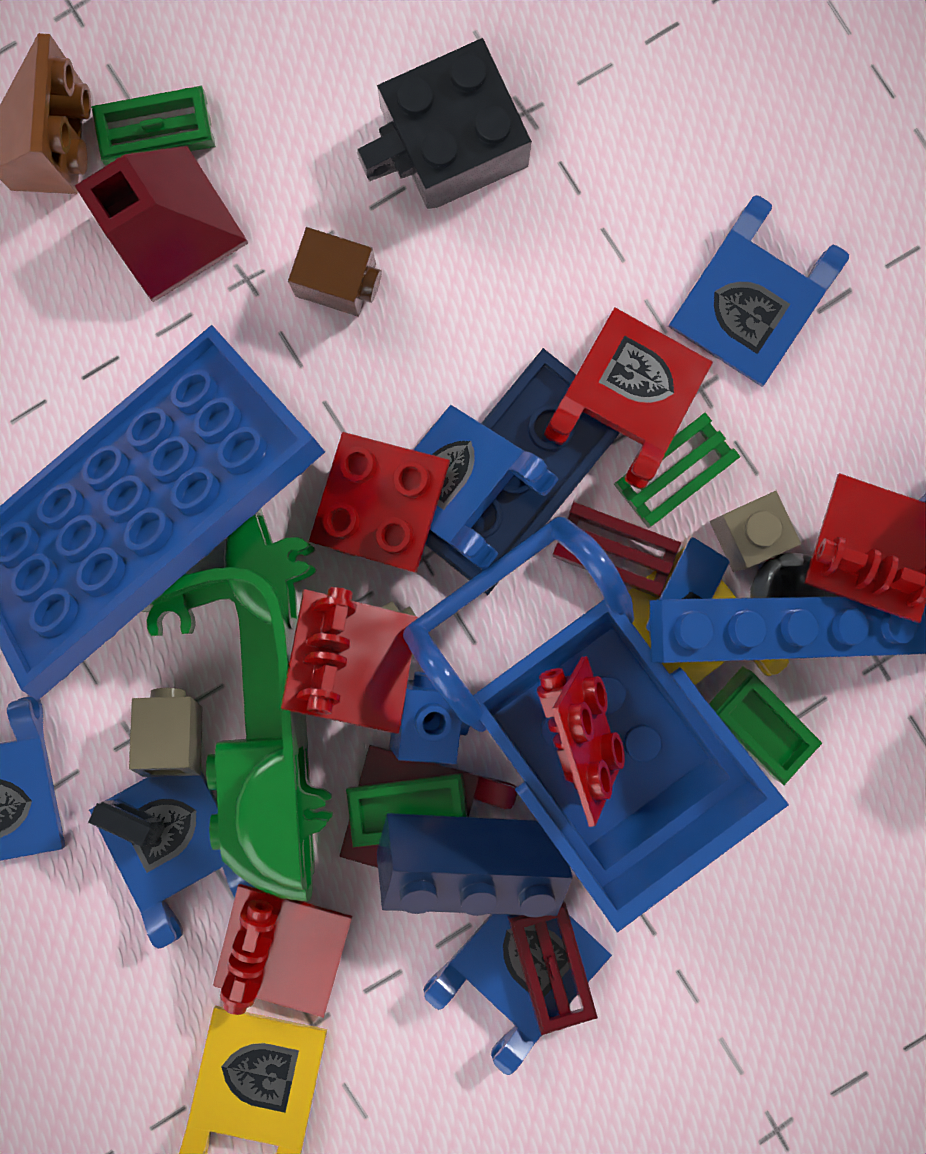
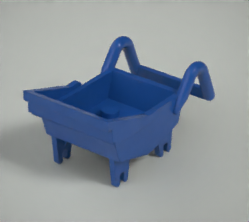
M557 517L410 623L405 628L403 637L424 673L460 720L479 732H484L487 729L525 782L515 788L516 792L618 933L789 806V804L704 699L687 674L680 667L669 674L662 663H651V648L632 624L634 621L632 598L615 565L602 547L589 534L567 518ZM556 540L582 563L595 581L604 600L473 695L444 657L429 632ZM585 656L588 657L593 676H599L604 683L608 702L605 715L611 733L617 732L619 734L625 755L624 767L617 774L612 786L611 798L606 800L597 824L593 827L588 825L578 790L575 789L573 782H568L565 779L557 753L558 748L555 747L553 742L554 736L558 733L549 730L548 721L552 717L546 718L537 693V688L541 685L539 676L543 672L561 668L564 671V675L569 676L573 673L581 657Z

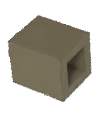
M777 490L709 521L726 558L730 561L729 565L733 572L748 569L801 545Z
M157 688L151 690L150 698H132L129 770L142 777L201 775L203 707L191 696L186 697L185 690Z

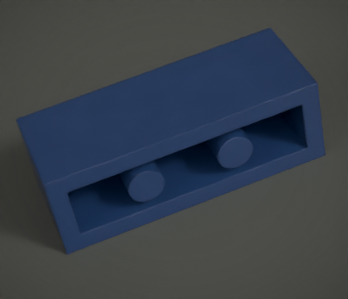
M387 813L376 852L381 905L384 911H406L412 914L426 912L466 913L473 916L485 914H513L528 917L557 916L573 879L570 866L537 820Z

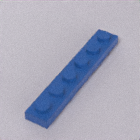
M844 597L649 600L651 663L926 654V604L921 622L916 623Z

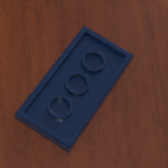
M542 348L481 424L520 449L541 458L546 463L547 469L554 473L559 480L547 495L542 496L514 475L471 527V529L485 539L487 544L498 552L497 557L491 564L547 524L620 434V432L582 412L563 445H559L544 436L547 426L576 376L573 371L544 348ZM429 530L425 545L467 580H471L483 571ZM498 583L485 591L484 594L488 596Z

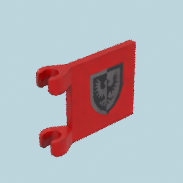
M614 307L544 432V436L559 445H563L581 413H586L642 445L624 478L628 484L643 490L655 476L713 361Z

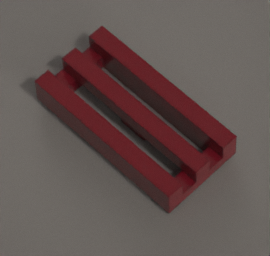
M573 501L567 519L576 526L580 520L664 552L663 558L660 559L582 529L605 552L656 571L657 573L653 581L615 566L626 586L660 598L681 542ZM560 543L556 544L553 558L585 569L575 555Z
M563 901L557 916L528 917L525 915H509V924L541 1035L597 1019L598 1016L565 901ZM555 918L581 1006L580 1009L574 1011L570 1010L546 921ZM531 925L535 927L559 1013L558 1016L551 1018L548 1015L524 927Z

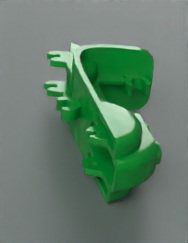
M260 508L255 515L246 520L227 537L223 558L224 568H213L191 574L186 572L141 612H149L147 629L151 636H163L162 620L170 612H174L180 617L181 634H193L196 622L191 609L218 600L230 599L235 603L240 630L246 739L219 741L215 746V754H208L207 785L209 790H217L218 814H212L210 817V843L212 850H221L222 861L237 876L257 889L280 898L308 902L312 896V876L315 872L313 834L320 832L333 816L331 811L320 810L316 812L314 810L324 807L326 800L332 798V794L324 788L315 787L310 784L306 714L283 710L281 705L298 620L294 584L313 576L317 571L314 566L308 565L303 561H296L299 555L308 556L313 554L315 547L299 537L285 538L273 543L265 517Z

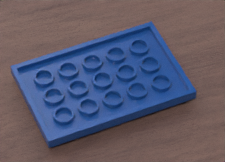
M210 325L0 505V649L20 689L37 701L60 681L65 679L106 641L114 637L121 628L155 599L160 597L165 590L202 558L206 557L246 520L255 515L260 508L325 453L314 437L213 325Z

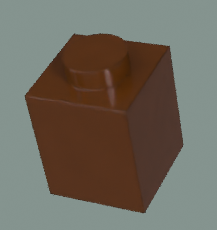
M306 227L288 283L295 297L359 317L364 301L372 303L375 299L382 270L375 268L376 261L372 247Z

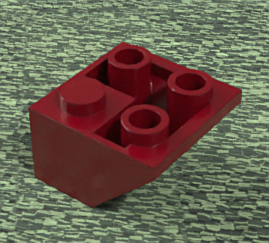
M188 146L124 154L74 185L104 234L152 302L162 298L248 244L246 237Z

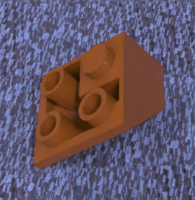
M37 34L0 104V180L11 191L78 194L74 185L78 184L79 175H84L87 170V148L81 137L83 119H89L91 113V95L88 85L82 82L74 70L71 60L65 57L51 34Z

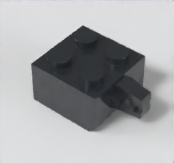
M481 38L378 84L380 109L387 124L379 128L380 138L357 149L358 159L369 182L396 171L400 179L412 176L426 208L431 209L441 207L527 168L532 141L484 39Z

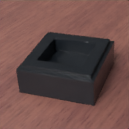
M118 799L97 803L88 823L140 847L158 843L166 826L163 823L164 820Z

